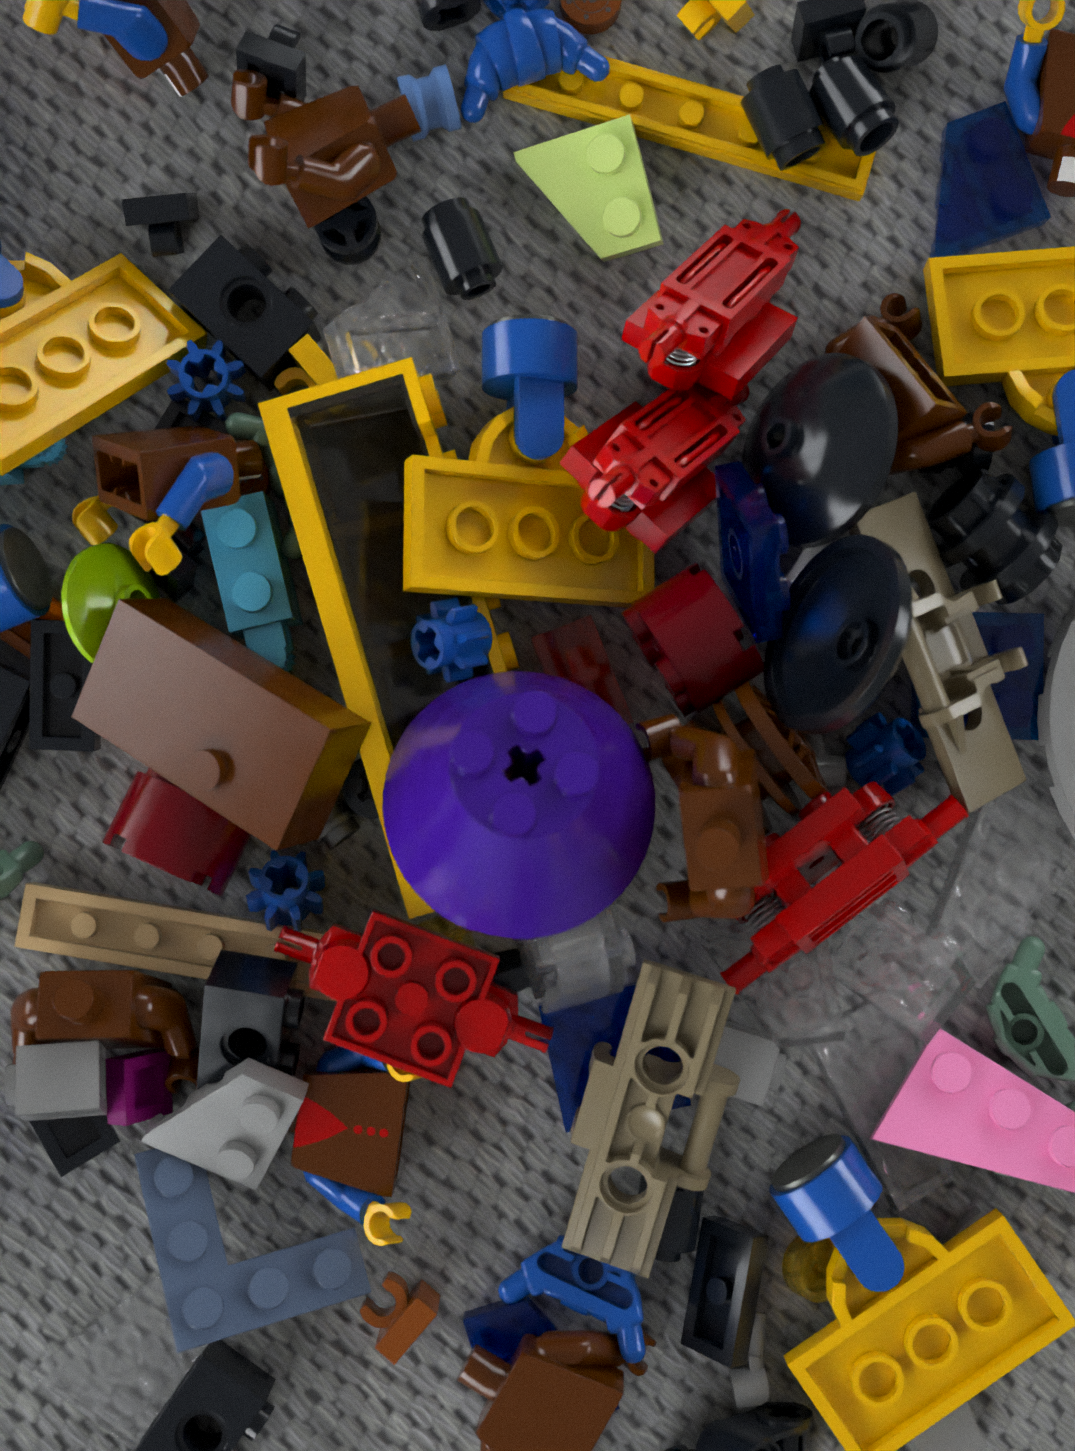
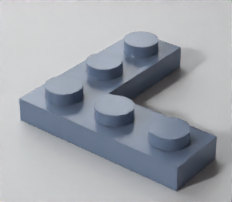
M156 1148L134 1154L177 1354L371 1293L355 1228L228 1265L206 1169Z

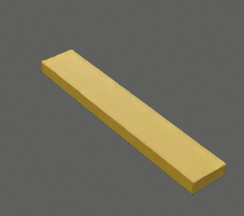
M606 56L604 57L610 65V72L603 81H592L578 70L573 75H568L561 70L560 73L545 76L543 80L522 87L516 85L503 91V98L594 125L630 115L633 120L636 136L639 138L859 202L864 195L876 153L875 151L869 155L859 157L855 155L852 149H843L825 125L821 134L826 142V146L806 161L787 170L780 171L775 159L768 160L751 127L740 104L744 96Z

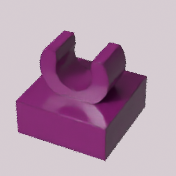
M145 1049L105 1059L108 1124L128 1126L150 1120L159 1113L163 1116L173 1113L172 1093L165 1087L171 1055L167 1054L165 1049Z

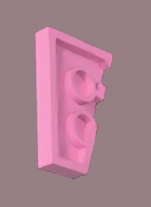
M934 1028L869 1139L1075 1193V1112L941 1028Z

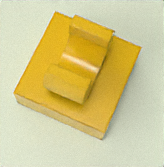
M689 0L676 16L700 41L718 24L721 17L737 33L755 14L746 0Z
M306 334L288 349L299 368L293 367L282 371L275 379L274 385L283 396L296 385H305L310 388L343 378L344 376L310 335ZM349 389L324 398L328 403L353 399L356 396L353 390ZM324 398L309 401L299 406L303 408L323 404Z

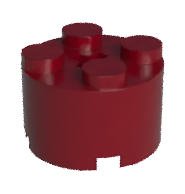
M696 562L633 601L628 609L621 612L633 633L632 638L651 668L656 666L666 683L664 686L684 717L694 711L697 713L702 712L734 692L737 687L748 679L753 680L764 673L765 666L755 644L745 650L740 643L744 639L741 631L744 625L712 577L705 569L700 571L699 565Z
M148 767L146 773L136 772L102 842L111 847L121 849L126 839L121 852L189 883L193 882L202 886L206 876H209L212 880L207 890L223 896L252 835Z

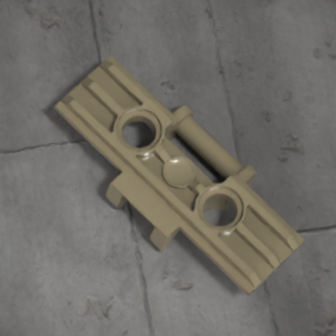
M912 492L868 510L863 518L850 529L849 533L850 535H869L891 545L902 557L909 576L913 577L920 587L921 598L911 587L913 596L912 623L908 642L902 657L922 708L918 709L920 713L918 715L923 729H926L950 793L967 813H971L1027 780L990 684L1003 680L1005 678L1004 673L1024 668L1029 664L1022 646L988 655L972 612L978 610V606L1003 598L998 583L995 579L954 593L917 494ZM966 713H968L967 725H966V727L964 728V716H963V715L966 714Z
M644 959L616 1058L611 1055L612 1046L606 1042H597L593 1048L589 1062V1079L581 1106L575 1112L571 1126L570 1142L589 1149L561 1248L649 1278L676 1187L679 1186L691 1191H703L708 1187L711 1171L707 1165L727 1099L736 1095L739 1087L740 1078L736 1073L714 1064L736 991L735 987ZM664 1046L673 1049L682 1061L667 1062L650 1054L645 1055L654 1047ZM695 1093L700 1095V1099L683 1155L663 1148L662 1142L675 1096L680 1094L693 1098ZM623 1166L635 1168L645 1177L647 1189L636 1195L625 1194L615 1187L611 1173Z

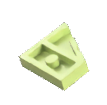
M630 115L513 152L518 165L603 262L664 244L633 120Z

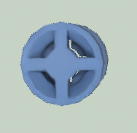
M446 64L433 67L429 76L416 79L409 74L396 77L400 96L406 95L421 128V132L411 136L413 142L425 139L430 130L440 127L448 132L462 129L457 102Z

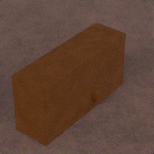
M167 598L118 599L71 716L276 851L319 839L371 725L369 721Z

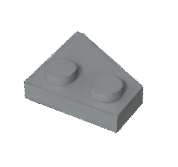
M247 1058L226 1071L221 1081L206 1084L188 1095L185 1105L167 1117H164L161 1113L153 1117L141 1142L257 1190L304 1101L309 1083Z

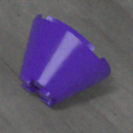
M529 671L500 672L477 677L451 688L430 702L414 718L398 741L388 765L383 789V818L389 847L398 868L414 892L430 908L457 926L469 931L474 930L493 936L513 938V940L539 939L565 933L592 920L610 907L629 886L643 863L650 845L656 813L655 789L649 763L646 762L640 742L624 719L608 703L584 687L560 677Z

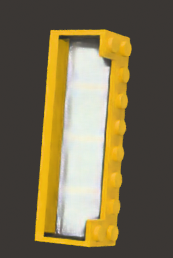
M412 357L263 401L258 403V407L347 709L371 723L359 751L408 918L412 919L436 911L430 908L405 880L389 847L383 818V789L391 756L401 736L414 718L430 702L444 692L477 677L508 672L520 667L509 631L497 634L490 610L502 607L499 598L403 591L404 461L411 455L458 459L455 449L443 452L436 429L448 426L432 374L419 376ZM457 597L460 607L475 604L478 607L477 612L487 619L492 631V646L486 656L488 659L487 665L473 667L471 678L446 683L443 672L428 675L426 669L416 661L411 649V632L417 623V615L431 613L430 602Z

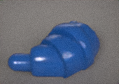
M511 8L501 14V20L487 25L475 36L476 46L469 58L464 79L466 91L460 112L462 117L469 123H477L485 115L489 100L495 101L500 91L503 92L516 85L522 87L543 80L545 76L560 73L561 70L568 75H573L578 70L590 80L599 82L608 76L610 65L604 56L588 45V40L571 24L555 17L553 9H534L525 12L522 8Z
M559 1235L557 1241L541 1248L521 1262V1268L500 1283L498 1294L503 1302L514 1304L529 1294L532 1296L545 1294L561 1300V1304L585 1316H593L606 1323L607 1330L611 1334H617L620 1354L626 1362L636 1364L644 1358L646 1347L641 1323L644 1321L641 1294L635 1280L636 1274L561 1248L565 1235Z

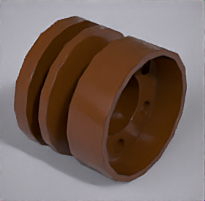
M748 679L735 689L738 700L748 715L743 719L732 705L723 698L714 703L713 708L724 732L722 734L730 737L736 743L738 750L755 749L764 835H767L771 832L772 825L762 801L770 797L785 812L795 816L801 811V804L789 784L791 781L794 780L812 800L822 793L829 792V789L819 771L816 754L803 733L791 729L777 719L776 713L771 710L772 706L767 700L766 695L755 683ZM695 719L683 725L709 731ZM674 755L661 758L670 777L679 789L685 760L678 759Z

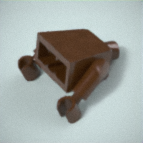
M238 69L233 73L231 106L234 113L241 119L251 121L259 120L264 115L271 117L264 121L267 135L260 134L249 137L248 166L264 184L277 186L285 183L308 229L393 181L398 172L387 148L421 132V128L405 94L369 110L359 86H349L306 103L280 93L278 99L267 97V78L260 72L250 69Z
M899 293L887 295L881 303V316L879 318L874 315L864 316L859 323L833 338L826 345L824 354L844 353L870 363L880 371L891 388L897 408L898 437L889 475L930 467L971 451L972 443H975L980 449L990 452L1001 450L1009 444L1012 438V426H1004L997 431H987L982 427L986 423L993 422L1002 416V407L994 402L983 403L973 414L972 423L965 424L961 420L968 412L909 342V340L915 338L920 333L923 323L919 308H912L907 314L903 315L907 311L903 295Z
M667 714L636 723V729L642 730L647 738L648 747L643 748L646 762L671 755L685 760L679 787V805L688 879L657 884L656 890L664 891L668 903L667 912L659 913L660 920L666 923L696 918L736 919L745 916L755 905L754 887L762 886L769 878L755 749L738 750L736 743L726 735L695 727L682 726L674 714Z
M135 970L40 972L39 987L30 988L22 992L12 1003L10 1017L12 1049L15 1054L12 1065L16 1064V1046L99 1040L106 1049L165 1048L167 1054L172 1055L165 1080V1087L168 1091L178 1094L182 1079L194 1083L197 1090L200 1049L196 1048L197 1039L184 997L176 989H172V983Z
M642 1329L645 1345L655 1347L657 1342ZM546 1331L539 1337L533 1334H525L509 1362L476 1343L464 1362L457 1381L487 1399L480 1413L475 1432L481 1441V1451H592L624 1395V1372L617 1367L623 1364L632 1374L642 1376L646 1373L648 1365L643 1360L636 1364L626 1362L620 1354L617 1334H611L609 1331Z

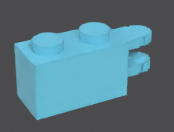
M263 491L240 496L239 501L233 505L202 510V520L229 633L242 639L245 638L247 648L288 673L294 671L293 667L297 663L294 660L296 656L292 653L295 648L290 627L302 625L303 621L289 561L281 550L283 536L275 503Z

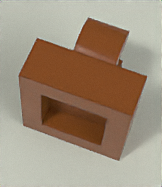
M389 1271L383 1278L382 1286L394 1296L396 1303L389 1308H382L376 1305L372 1299L366 1297L362 1302L360 1314L369 1325L380 1328L374 1348L395 1365L437 1316L441 1295L423 1279L409 1293L408 1285L403 1277Z

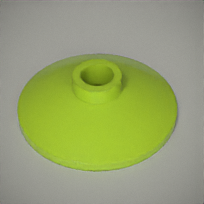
M111 543L89 546L79 552L66 570L61 591L62 613L68 633L80 653L92 664L118 599L160 598L151 575L148 571L143 570L131 551Z

